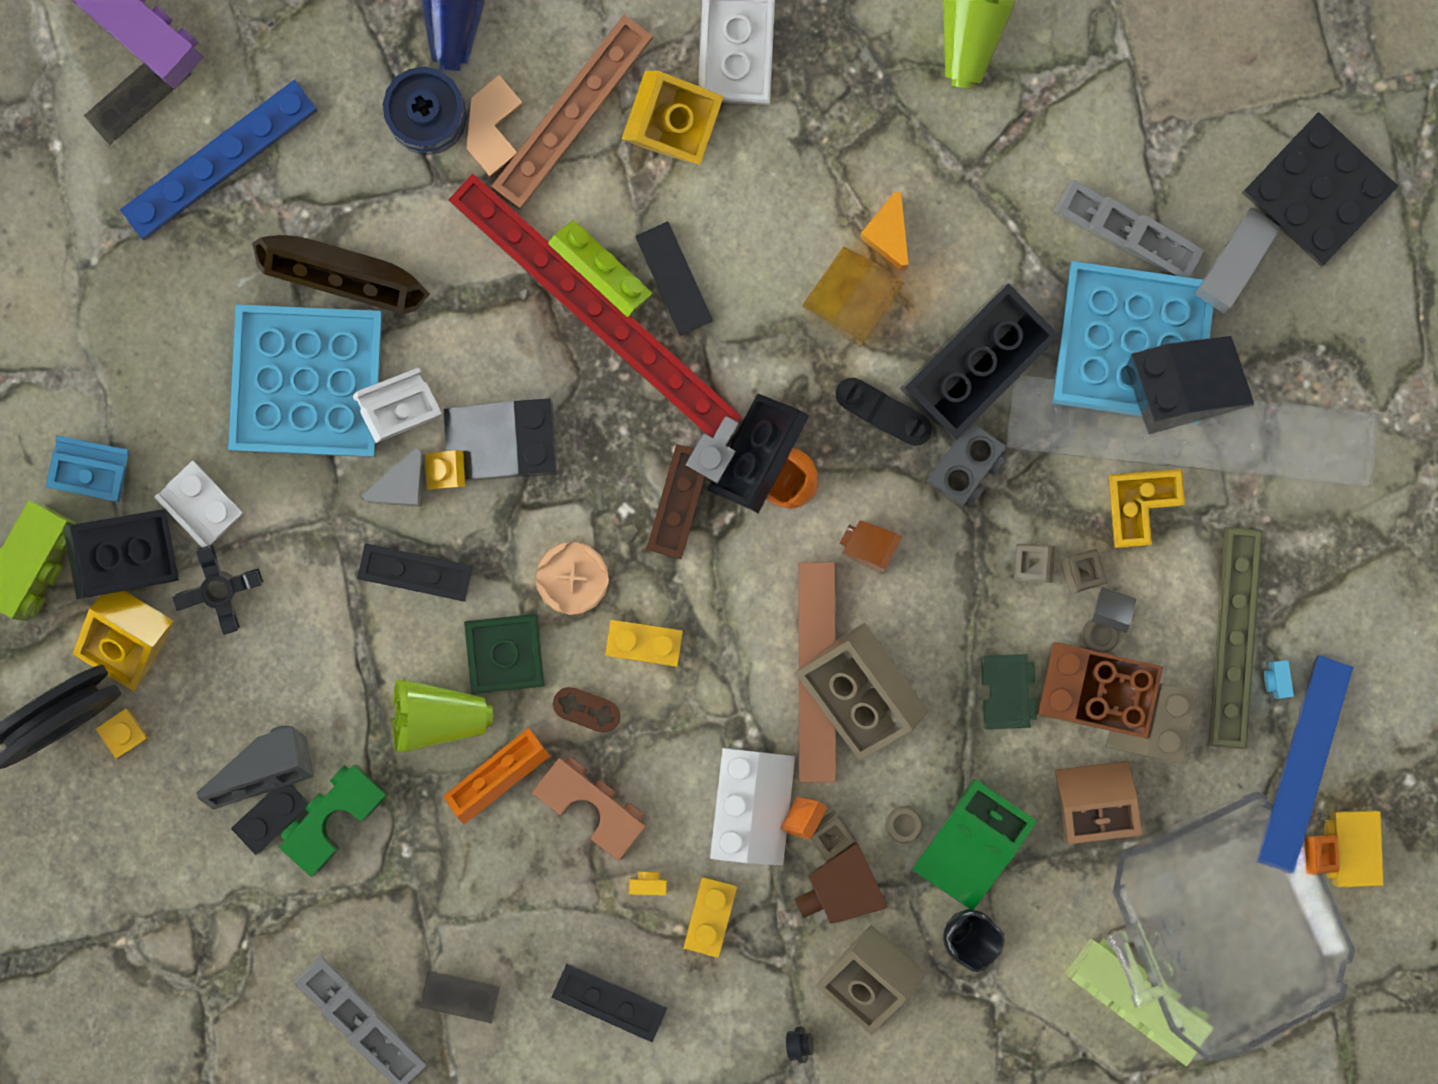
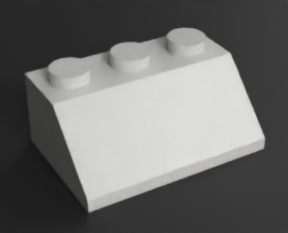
M730 748L722 749L710 859L783 866L787 833L780 829L790 809L795 756Z

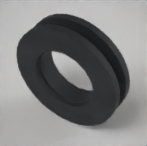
M100 664L69 678L1 721L0 745L4 743L7 748L0 753V769L14 765L49 746L112 704L121 695L117 685H111L101 690H98L96 687L108 675L105 666Z

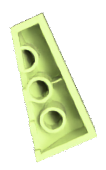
M1104 938L1099 944L1090 939L1064 974L1185 1066H1188L1213 1032L1212 1029L1205 1025L1209 1018L1192 1005L1187 1011L1177 1004L1176 1001L1180 996L1163 983L1156 988L1146 979L1150 973L1133 960L1129 966L1119 960L1117 956L1121 951Z

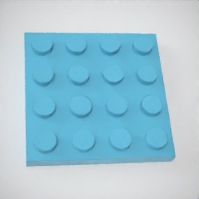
M1071 261L1052 403L1142 416L1126 369L1132 353L1164 344L1210 338L1213 306L1194 294L1203 280ZM1196 421L1191 424H1198L1200 421Z
M236 304L228 450L376 457V443L360 413L361 407L358 401H354L352 396L359 390L379 383L383 312Z

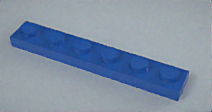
M294 79L122 207L120 211L140 238L145 240L318 110Z

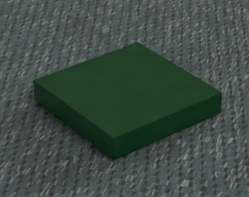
M537 614L464 621L471 694L545 687Z

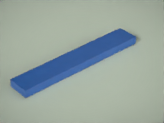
M1320 655L1315 658L1256 862L1290 874L1295 872L1352 674V666Z

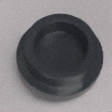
M803 1026L796 1027L795 1031H788L786 1034V1050L790 1061L797 1060L799 1064L807 1063L808 1056L813 1055L811 1033H806Z

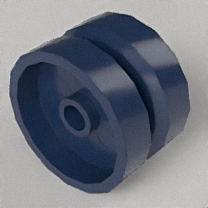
M429 67L408 69L396 76L386 89L382 104L384 119L398 143L409 151L423 155L441 153L452 147L463 134L467 121L465 101L453 79L442 71ZM425 107H429L430 114L423 117L420 111Z

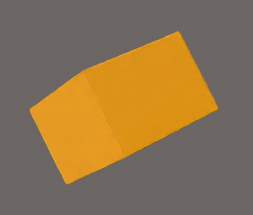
M896 192L891 195L861 232L860 239L899 270H905L908 268L909 263L901 192Z

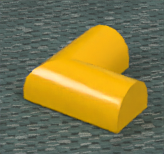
M1182 469L1108 475L1114 548L1152 545L1149 509L1185 506Z

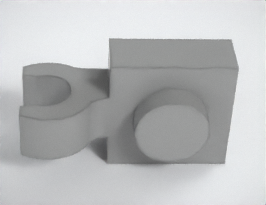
M725 416L714 438L703 433L686 466L718 483L736 452L727 447V444L739 424Z

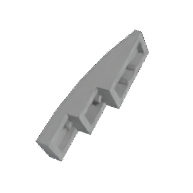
M1069 180L1053 211L1118 249L1173 276L1190 278L1204 252V249L1147 215H1139L1111 197H1103L1076 180Z
M319 955L294 980L295 985L321 1009L322 1014L348 1038L349 1043L392 1084H408L427 1066L398 1032L322 955Z

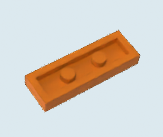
M527 728L443 795L456 817L465 825L549 758L550 755L532 730Z

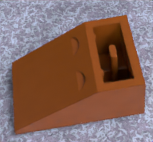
M1053 642L1051 643L1036 715L1147 739L1163 666Z

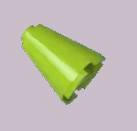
M943 0L945 77L952 78L951 86L972 89L973 83L982 82L1014 9L1015 0Z
M406 679L395 680L392 706H395V718H392V733L396 752L405 753L484 735L486 727H492L493 708L492 705H486V700L483 697Z

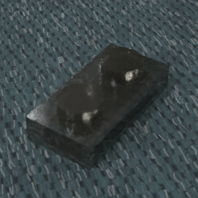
M428 970L420 1007L492 1023L501 986Z

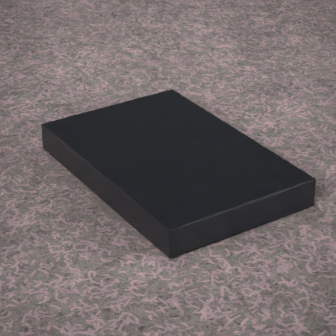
M757 394L729 447L736 451L720 481L718 483L713 480L711 481L708 491L759 514L809 415L799 409Z
M166 509L63 526L76 599L179 581Z

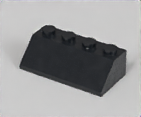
M1009 283L1002 285L900 389L925 415L957 440L1060 335Z

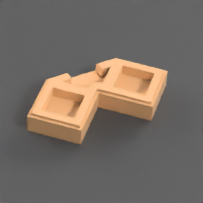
M500 75L471 97L466 149L490 178L505 167L517 154L516 150L496 127L523 105L522 101Z

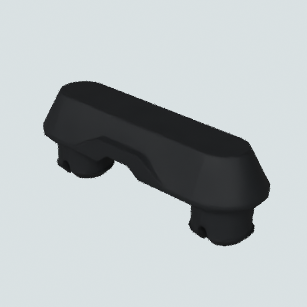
M853 377L842 380L837 386L836 399L838 403L873 426L912 446L922 445L930 438L932 425L928 418L866 382Z

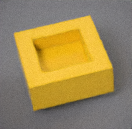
M452 450L425 453L427 490L465 487L463 451Z
M129 708L124 709L96 728L115 759L121 758L149 739Z
M638 871V878H630L629 894L666 896L667 879H660V872Z

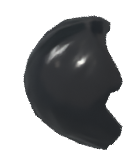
M972 909L955 913L946 923L943 933L944 946L949 955L957 963L972 972H981L989 968L1001 954L1005 943L1004 933L993 923L991 918L983 912Z

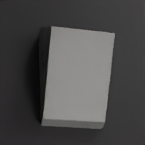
M416 447L361 495L366 502L373 504L421 507L425 455Z

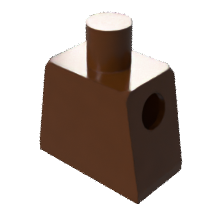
M858 842L852 844L811 872L808 877L814 890L794 898L803 918L824 909L830 924L888 908Z

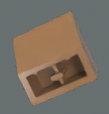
M1129 761L1055 770L1064 843L1076 844L1142 835L1138 798Z

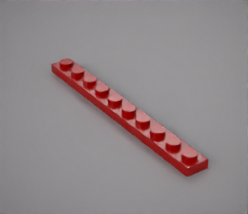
M472 173L448 199L455 208L706 435L714 438L725 416L737 423L742 419L741 415L631 316L626 317L556 252L540 233L476 175Z

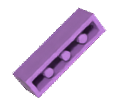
M72 0L174 90L204 58L194 48L199 42L183 28L176 32L169 26L173 20L158 6L151 10L144 4L146 0Z

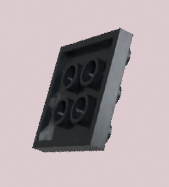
M1318 112L1242 193L1275 224L1280 226L1281 230L1322 267L1395 191L1398 185Z

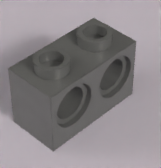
M973 423L954 442L926 483L960 508L966 501L973 505L985 489L979 483L987 472L994 476L1006 460V457L1001 454L1006 446ZM981 442L988 447L989 457L986 461L978 462L970 456L969 449L973 443ZM952 472H961L967 477L968 485L965 490L954 491L950 488L948 477Z

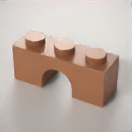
M571 756L567 761L561 757L558 758L532 791V794L560 816L574 801L587 800L593 803L600 813V823L589 839L619 861L647 826L641 821L645 815L629 802L623 807L612 797L616 792L600 779L594 784L586 778L584 774L587 769Z

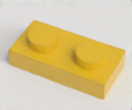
M610 620L605 656L678 667L683 630Z
M706 877L701 878L683 949L719 958L737 885Z

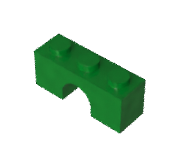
M357 764L353 765L350 769L344 765L330 780L334 787L325 796L321 793L317 794L305 809L309 814L300 824L294 820L281 834L285 841L279 848L310 877L315 876L340 849L327 834L326 825L329 817L337 810H345L350 812L360 822H363L389 795L381 785Z

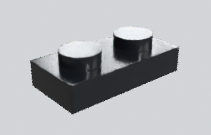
M292 784L272 790L245 814L231 830L255 855H258L306 810L305 808L309 802Z

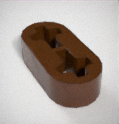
M572 687L562 688L553 699V708L559 717L594 731L610 732L620 722V710L616 704ZM570 693H574L576 695L575 701L586 706L584 712L572 709L569 714L564 713V706L559 703L561 697L568 698ZM604 705L610 707L609 714L614 716V721L612 723L606 722L604 727L597 725L598 718L588 714L590 707L596 710H602Z

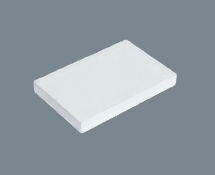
M702 0L698 86L723 95L722 103L770 105L775 0Z

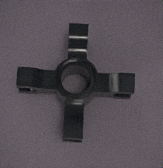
M213 544L201 547L196 553L206 579L200 587L176 593L172 597L176 610H183L204 602L207 606L216 609L223 635L238 631L240 625L231 599L236 592L262 585L264 581L260 569L257 568L232 576L225 571H221ZM216 580L223 582L228 589L227 596L224 598L212 596L209 591V583Z

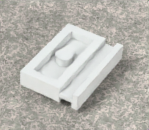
M419 367L359 390L352 396L354 401L357 400L361 407L360 413L375 443L438 419L442 415L427 383L423 382L420 376L421 371Z
M193 460L160 493L154 496L201 547L211 545L245 514Z

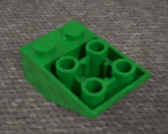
M972 779L911 870L968 909L974 910L1017 853L1038 821L978 780Z

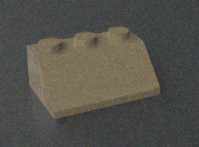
M865 623L837 639L795 672L859 761L913 731L929 712Z

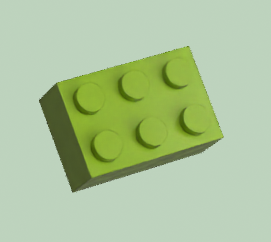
M28 500L0 549V613L11 619L28 621L30 616H37L44 605L45 598L42 595L48 584L53 586L63 571V566L60 563L68 552L63 526L78 523L44 504Z

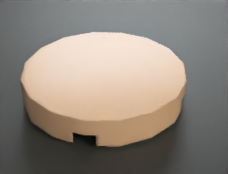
M577 542L561 543L548 550L540 560L536 574L537 590L544 602L555 611L568 615L582 614L596 607L605 596L609 584L608 568L601 555L590 546Z

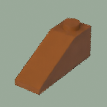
M859 520L856 527L849 524L839 544L845 546L842 555L882 574L886 570L903 536Z

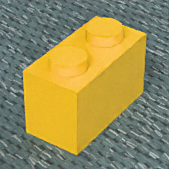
M1380 811L1329 812L1330 820H1325L1324 835L1338 836L1340 869L1339 872L1326 873L1327 878L1332 879V885L1337 887L1384 886Z

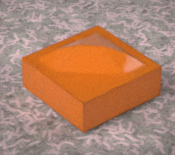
M797 796L780 829L789 835L811 840L827 807L819 801Z
M1319 835L1304 837L1306 874L1339 872L1338 836Z

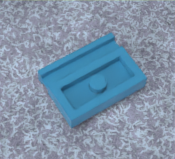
M56 435V446L52 454L46 488L120 503L130 451Z

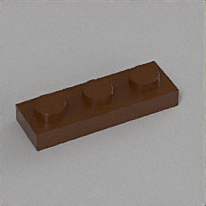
M676 444L646 550L682 560L705 476L686 466L694 449Z

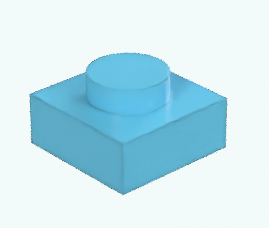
M1289 661L1268 662L1269 670L1264 671L1267 692L1273 693V699L1294 697Z

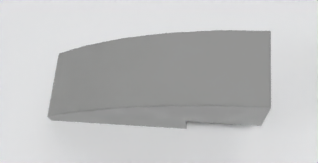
M1250 207L1194 294L1225 314L1245 287L1281 227Z

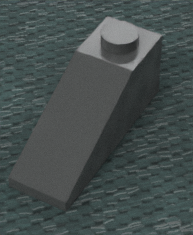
M278 726L273 728L270 733L257 737L197 792L198 800L214 810L312 778L313 772L306 736L293 726Z

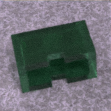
M1028 654L981 656L982 685H989L990 700H983L984 729L1031 728L1030 720L1037 719L1036 699L1029 698V684L1035 683L1034 661L1028 662Z

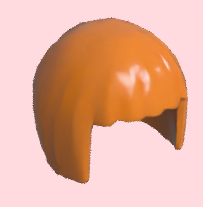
M792 448L766 498L767 501L779 507L792 509L804 506L815 497L818 489V472L814 462L806 453Z

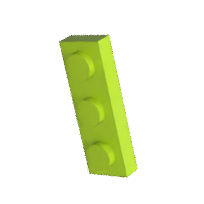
M574 220L555 233L548 242L556 252L626 317L632 315L653 294Z

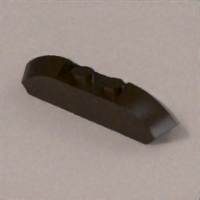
M265 236L252 242L257 266L264 275L400 314L415 312L430 295L410 273L397 265L378 258L299 236Z

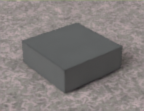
M1102 587L1098 594L1092 622L1127 633L1131 624L1136 599Z

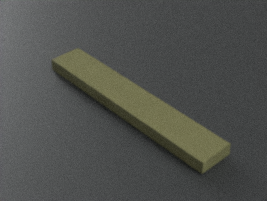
M1224 528L1208 746L1247 749L1263 530Z

